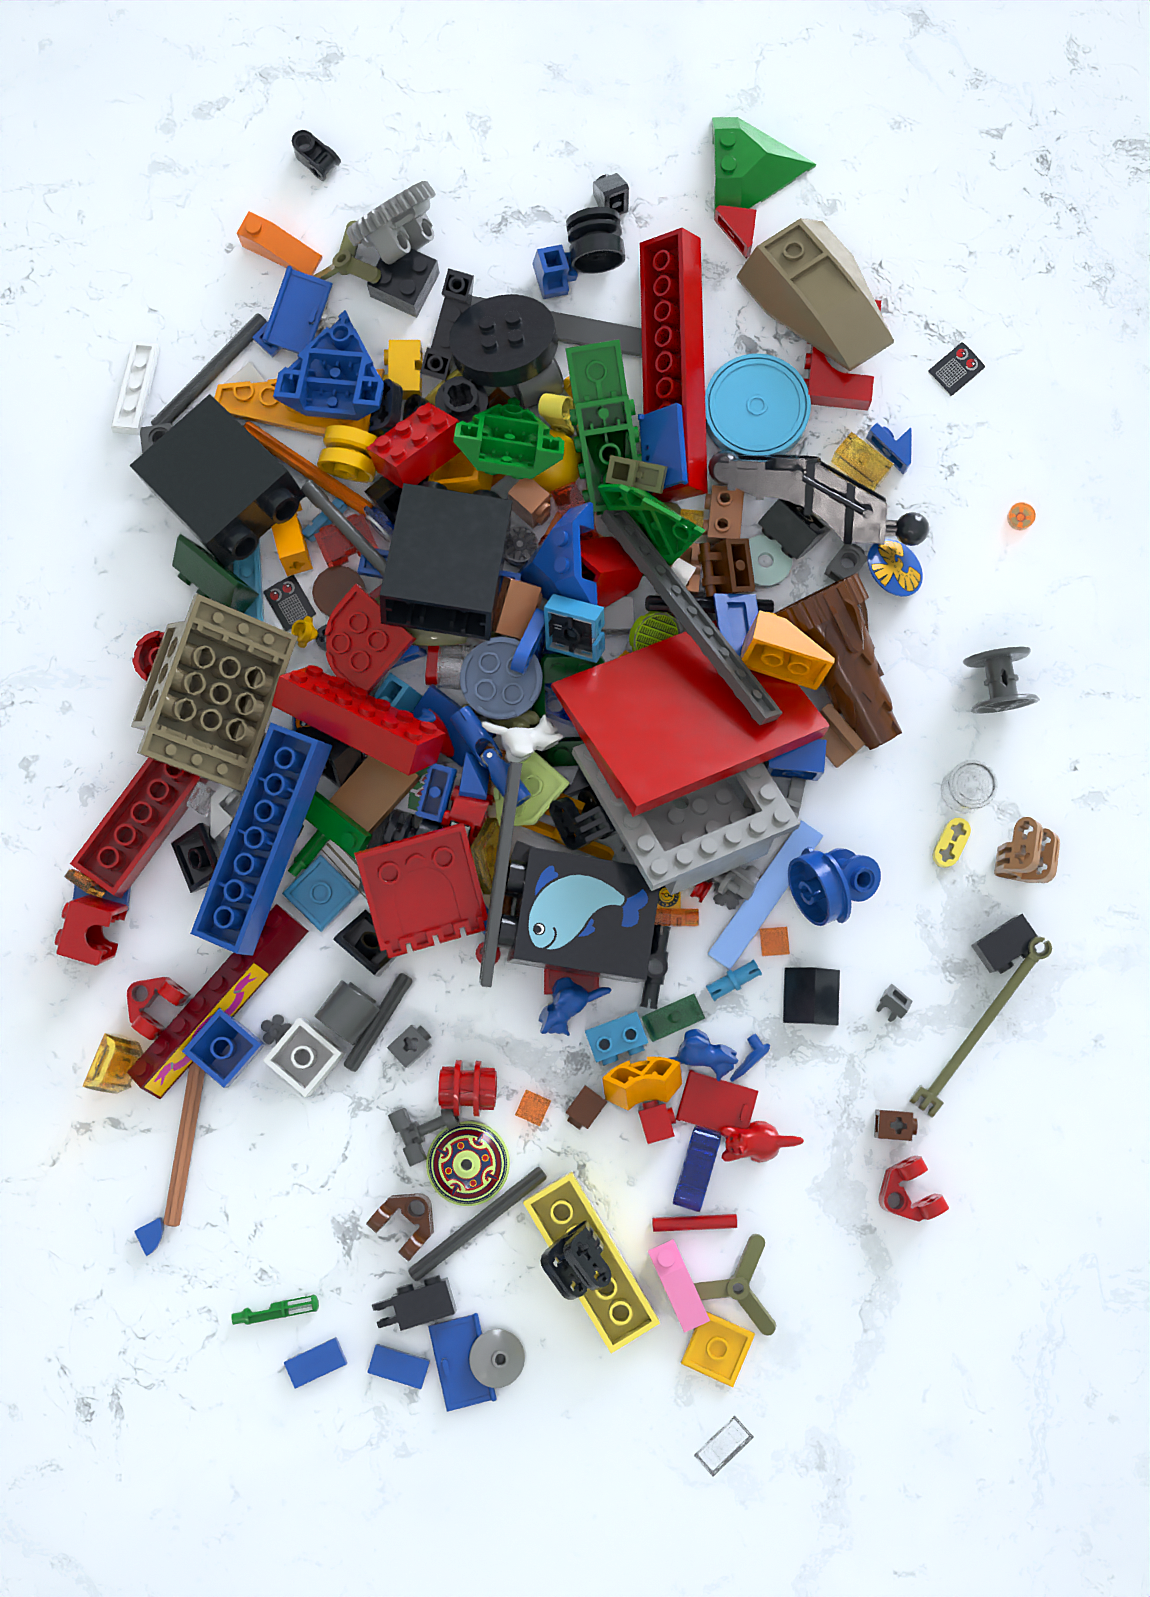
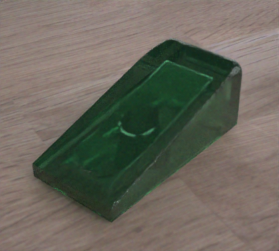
M691 994L641 1017L652 1042L706 1019L695 994Z

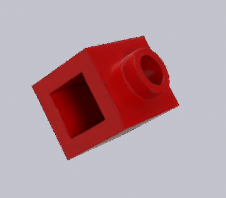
M658 1100L643 1103V1109L638 1110L647 1144L674 1137L672 1124H676V1119L672 1107L666 1108V1104H659Z

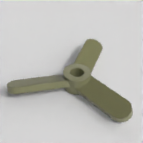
M356 220L350 221L346 225L340 250L333 257V264L313 275L314 277L327 280L339 272L341 275L351 274L373 284L378 282L381 277L380 269L355 258L358 245L353 246L346 233L347 228Z
M753 1234L747 1241L733 1276L725 1280L694 1283V1286L701 1300L728 1297L737 1300L760 1332L769 1336L775 1332L776 1322L749 1287L766 1244L765 1239L760 1234ZM734 1284H742L743 1289L735 1291L733 1289Z

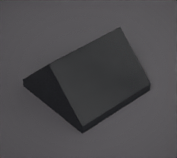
M199 823L171 843L190 893L209 886L221 854L216 840L210 835V827L204 823Z
M366 909L333 938L337 944L377 977H380L396 958L388 959L386 950H380L371 915Z
M785 967L783 1023L838 1026L840 970L817 967Z

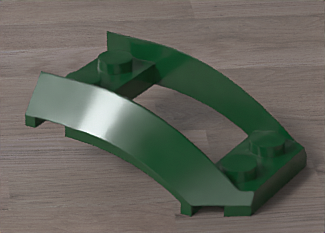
M562 653L543 654L539 661L542 668L543 684L540 695L532 706V711L536 712L540 719L543 715H546L545 683H554L605 663L603 657L601 656L597 663ZM564 737L558 741L557 745L547 750L534 751L552 767L579 766L572 755V750L574 747L584 744L581 737Z

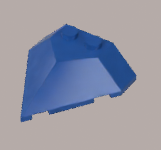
M344 310L338 316L339 320L330 328L326 327L297 355L298 359L288 368L285 366L278 373L273 395L275 400L305 416L356 421L380 409L384 382L376 371L373 361L356 329L353 327L346 310Z
M588 502L570 508L518 571V573L522 574L521 581L541 587L540 593H542L543 598L549 600L553 594L598 606L597 584L594 581L582 578L580 534L594 530L593 503Z

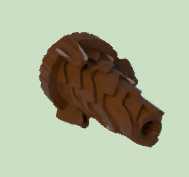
M854 573L780 609L774 614L790 621L835 658L834 664L819 687H823L826 690L835 710L839 714L842 713L852 730L861 738L865 746L872 750L903 732L893 714L890 695L881 679L884 673L874 655L875 647L869 635L868 613L865 600L869 598V595L858 573Z

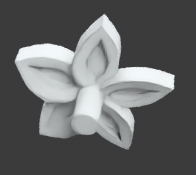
M328 304L325 306L317 331L322 329V327L323 329L326 327L330 328L339 320L338 315L330 314Z

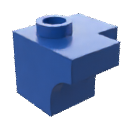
M562 244L537 249L532 265L543 300L568 295V282L576 281L578 277L577 271L571 266L570 252H564Z

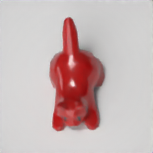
M754 1121L749 1124V1128L724 1126L720 1129V1134L726 1139V1150L721 1156L724 1162L751 1157L752 1161L758 1163L767 1162L778 1155L780 1148L794 1147L804 1142L801 1137L779 1135L776 1127L765 1121Z

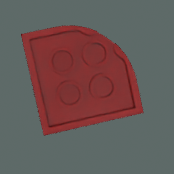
M355 584L338 603L329 617L325 629L327 648L325 653L328 663L337 677L344 679L345 683L352 687L365 689L369 695L413 644L416 638L405 627L381 624L380 604L360 585Z

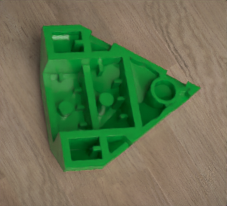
M712 117V144H714L715 166L714 217L715 210L720 205L749 209L760 201L762 203L795 181L796 177L805 171L809 172L817 165L739 117Z
M515 396L508 399V404L503 406L497 404L474 415L469 423L464 421L457 423L454 434V443L476 470L483 471L489 475H509L515 479H532L561 461L564 456L565 441L560 437H553L549 434L550 428L529 409H523L519 406L520 401Z
M601 484L598 487L608 510H626L669 566L706 531L677 514L647 491L623 484Z

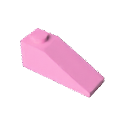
M674 1239L649 1250L648 1253L684 1333L709 1322L710 1319Z

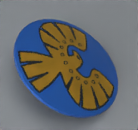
M885 539L884 545L874 543L870 547L867 555L869 571L881 588L888 593L900 597L913 595L919 590L923 581L922 567L916 555L906 545L893 539Z

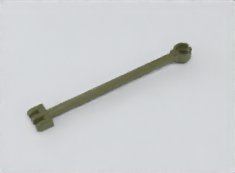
M1038 936L1031 939L1028 945L1029 953L930 1088L927 1090L922 1085H919L909 1101L913 1104L919 1100L920 1096L924 1098L918 1106L922 1111L926 1109L929 1103L933 1104L928 1111L930 1117L933 1118L944 1104L937 1097L1036 962L1038 963L1040 959L1049 957L1052 953L1050 941L1043 942L1045 937ZM1043 942L1044 950L1042 952L1035 951L1036 943Z

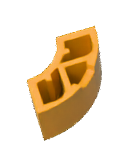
M651 1056L647 1057L645 1061L630 1064L629 1060L619 1064L602 1078L605 1100L628 1111L636 1104L648 1100H659L667 1103L682 1085L680 1062L669 1058Z

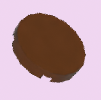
M339 565L329 567L321 572L314 581L312 590L314 603L321 613L330 617L338 603L355 584L360 585L366 591L364 581L356 571L349 567Z

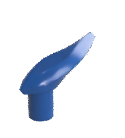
M753 1034L747 1039L754 1051L745 1058L744 1062L730 1078L731 1082L744 1075L768 1053L770 1044L766 1043L763 1045L757 1034Z

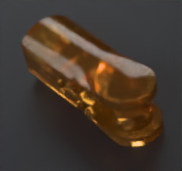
M657 908L655 924L661 926L672 925L673 927H698L699 909L673 908L672 910Z

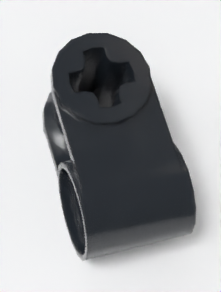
M298 130L292 136L291 142L295 157L319 180L324 181L327 178L326 174L335 165L341 163V159L336 152L322 143L308 130ZM303 144L310 145L307 149L299 148Z

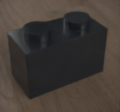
M1019 914L971 946L989 973L999 971L1002 974L1014 966L1012 962L1020 955L1023 959L1027 957L1029 942L1034 937H1038V935L1024 915Z

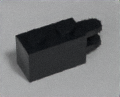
M435 1275L424 1279V1285L414 1287L413 1283L396 1288L397 1293L393 1294L391 1298L371 1304L373 1311H380L386 1309V1307L394 1306L396 1315L384 1317L377 1321L378 1328L398 1323L400 1331L455 1314L457 1307L448 1277L441 1279L440 1275Z

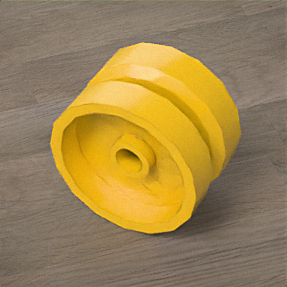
M344 425L328 426L323 438V443L327 448L320 451L317 466L322 471L337 478L360 483L372 482L375 479L376 469L366 447L371 445L378 437L354 427Z

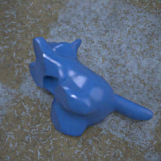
M570 977L558 979L552 988L554 1001L545 1006L539 1016L538 1021L542 1023L540 1033H557L569 1036L568 1020L581 1012L588 1002L609 994L612 991L611 988L600 987L588 992L582 986L574 983Z
M699 1029L687 1031L677 1056L669 1058L680 1062V1065L710 1067L716 1073L717 1081H720L723 1076L732 1071L734 1064H737L739 1061L736 1058L737 1052L723 1044H711L707 1034Z

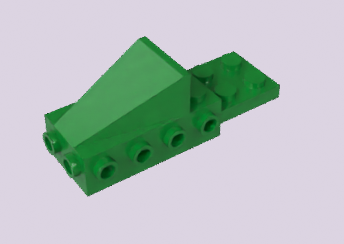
M619 339L565 348L574 409H569L571 425H577L575 427L577 436H574L573 439L576 453L581 452L582 463H578L580 480L585 479L586 490H582L583 503H593V512H596V515H602L605 510H608L598 487L601 484H611L605 482L610 455L642 461L641 453L637 454L636 443L640 442L638 427H633L632 416L636 415L634 400L629 399L627 394Z

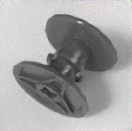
M1019 646L989 650L969 656L962 661L967 667H985L987 679L984 681V686H988L990 699L975 704L971 709L972 713L984 714L1008 711L1040 701L1036 694H1018L1016 681L1019 680L1017 674H1014L1012 662L1027 657L1031 653L1030 647Z

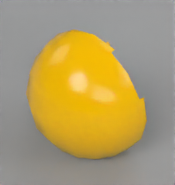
M550 429L549 434L553 437H560L565 441L563 459L532 479L550 494V497H555L566 493L578 480V463H582L581 452L576 453L574 440L564 432Z

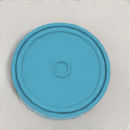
M757 353L736 357L720 367L707 386L705 393L706 430L712 441L722 451H730L739 455H785L799 442L809 420L811 401L807 385L794 367L778 357Z

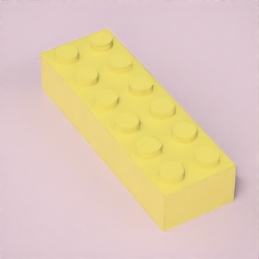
M572 1171L523 1201L524 1206L548 1247L586 1220L603 1242L604 1248L600 1255L611 1270V1281L607 1286L598 1290L587 1288V1292L579 1297V1300L611 1354L660 1324L654 1309ZM595 1271L596 1274L594 1278L597 1280L599 1273ZM572 1281L571 1285L573 1290L574 1286L576 1285L574 1281Z

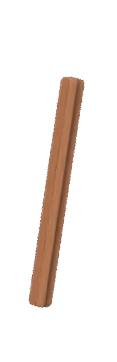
M194 1062L189 1066L163 1220L164 1225L177 1227L181 1222L205 1071Z

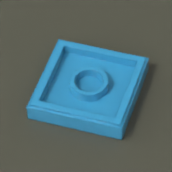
M320 854L282 894L322 932L360 892Z

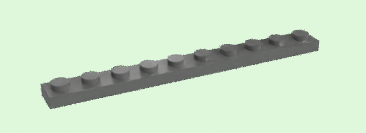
M605 510L600 518L608 530L619 541L623 550L632 558L639 571L645 575L656 593L668 605L670 611L681 622L686 632L694 639L702 653L717 669L718 674L730 686L734 695L743 703L751 717L759 725L777 720L782 711L626 510Z

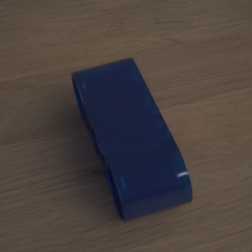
M697 1125L694 1126L673 1197V1205L700 1212L722 1135L720 1132Z

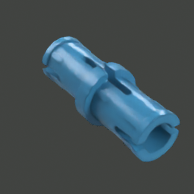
M753 959L733 972L732 970L727 971L726 976L710 985H706V988L712 999L716 1001V999L734 989L736 991L742 989L741 985L759 975L761 976L762 972Z

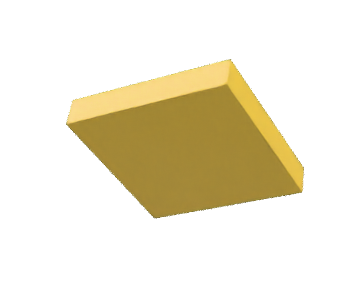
M706 1311L710 1321L694 1329L680 1363L730 1387H734L755 1333Z

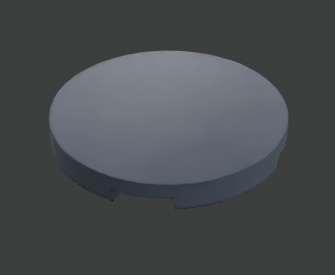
M508 637L490 638V641L486 640L480 643L465 657L460 670V687L468 704L480 715L494 720H509L527 712L537 701L542 689L543 674L536 655L534 654L525 674L510 669L513 656L520 641Z

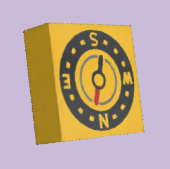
M666 886L660 887L657 910L681 909L680 892L670 895Z

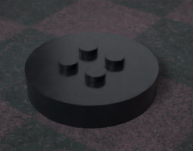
M505 294L481 300L466 309L451 328L449 344L456 368L467 380L471 379L473 383L481 386L498 388L526 382L546 369L557 352L558 336L554 318L550 310L543 303L524 295Z

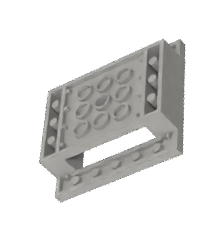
M585 744L576 746L572 750V755L651 891L666 886L670 895H673L768 854L775 838L798 829L801 824L763 763L734 774L758 812L754 815H748L725 778L675 799L684 801L687 805L685 809L676 808L673 804L675 800H672L632 817L622 798L617 799Z

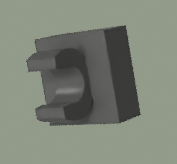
M891 983L884 991L876 1011L880 1012L884 1007L889 1008L892 1013L888 1021L891 1022L897 1016L902 1019L909 1011L913 1001Z

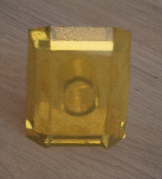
M104 1033L82 1087L112 1094H118L132 1088V1078L128 1075L127 1071L143 1054L140 1043L121 1034Z

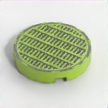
M648 611L649 613L637 618L631 627L629 644L632 646L633 652L680 634V627L676 619L664 611Z

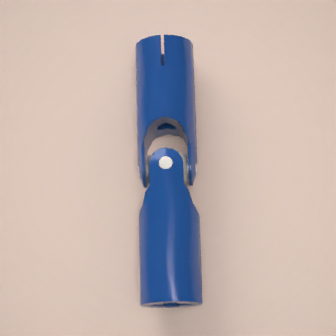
M465 706L455 712L450 717V721L478 762L485 768L489 767L491 781L504 798L509 764L501 759L503 757L501 750L489 732L482 727V722L471 706ZM485 742L492 744L494 748L486 749L480 758L477 753L479 745ZM521 779L516 807L522 805L532 796Z

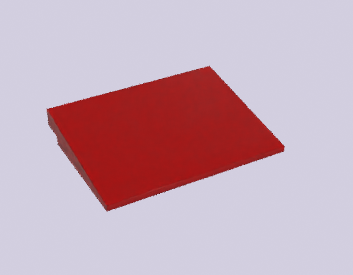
M716 620L712 621V622L715 624V626L717 627V622H716ZM686 631L551 684L552 690L617 799L622 798L632 817L825 736L830 726L799 685L750 670L782 711L777 720L759 725Z

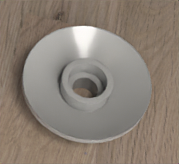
M492 1329L482 1333L474 1341L469 1354V1365L472 1374L480 1383L491 1388H502L513 1383L521 1374L525 1362V1353L520 1340L511 1332L503 1329ZM498 1354L504 1356V1361L500 1365H497L495 1362Z

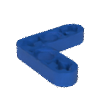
M538 608L535 610L515 651L511 670L525 674L534 654L538 661H540L545 643L544 610Z

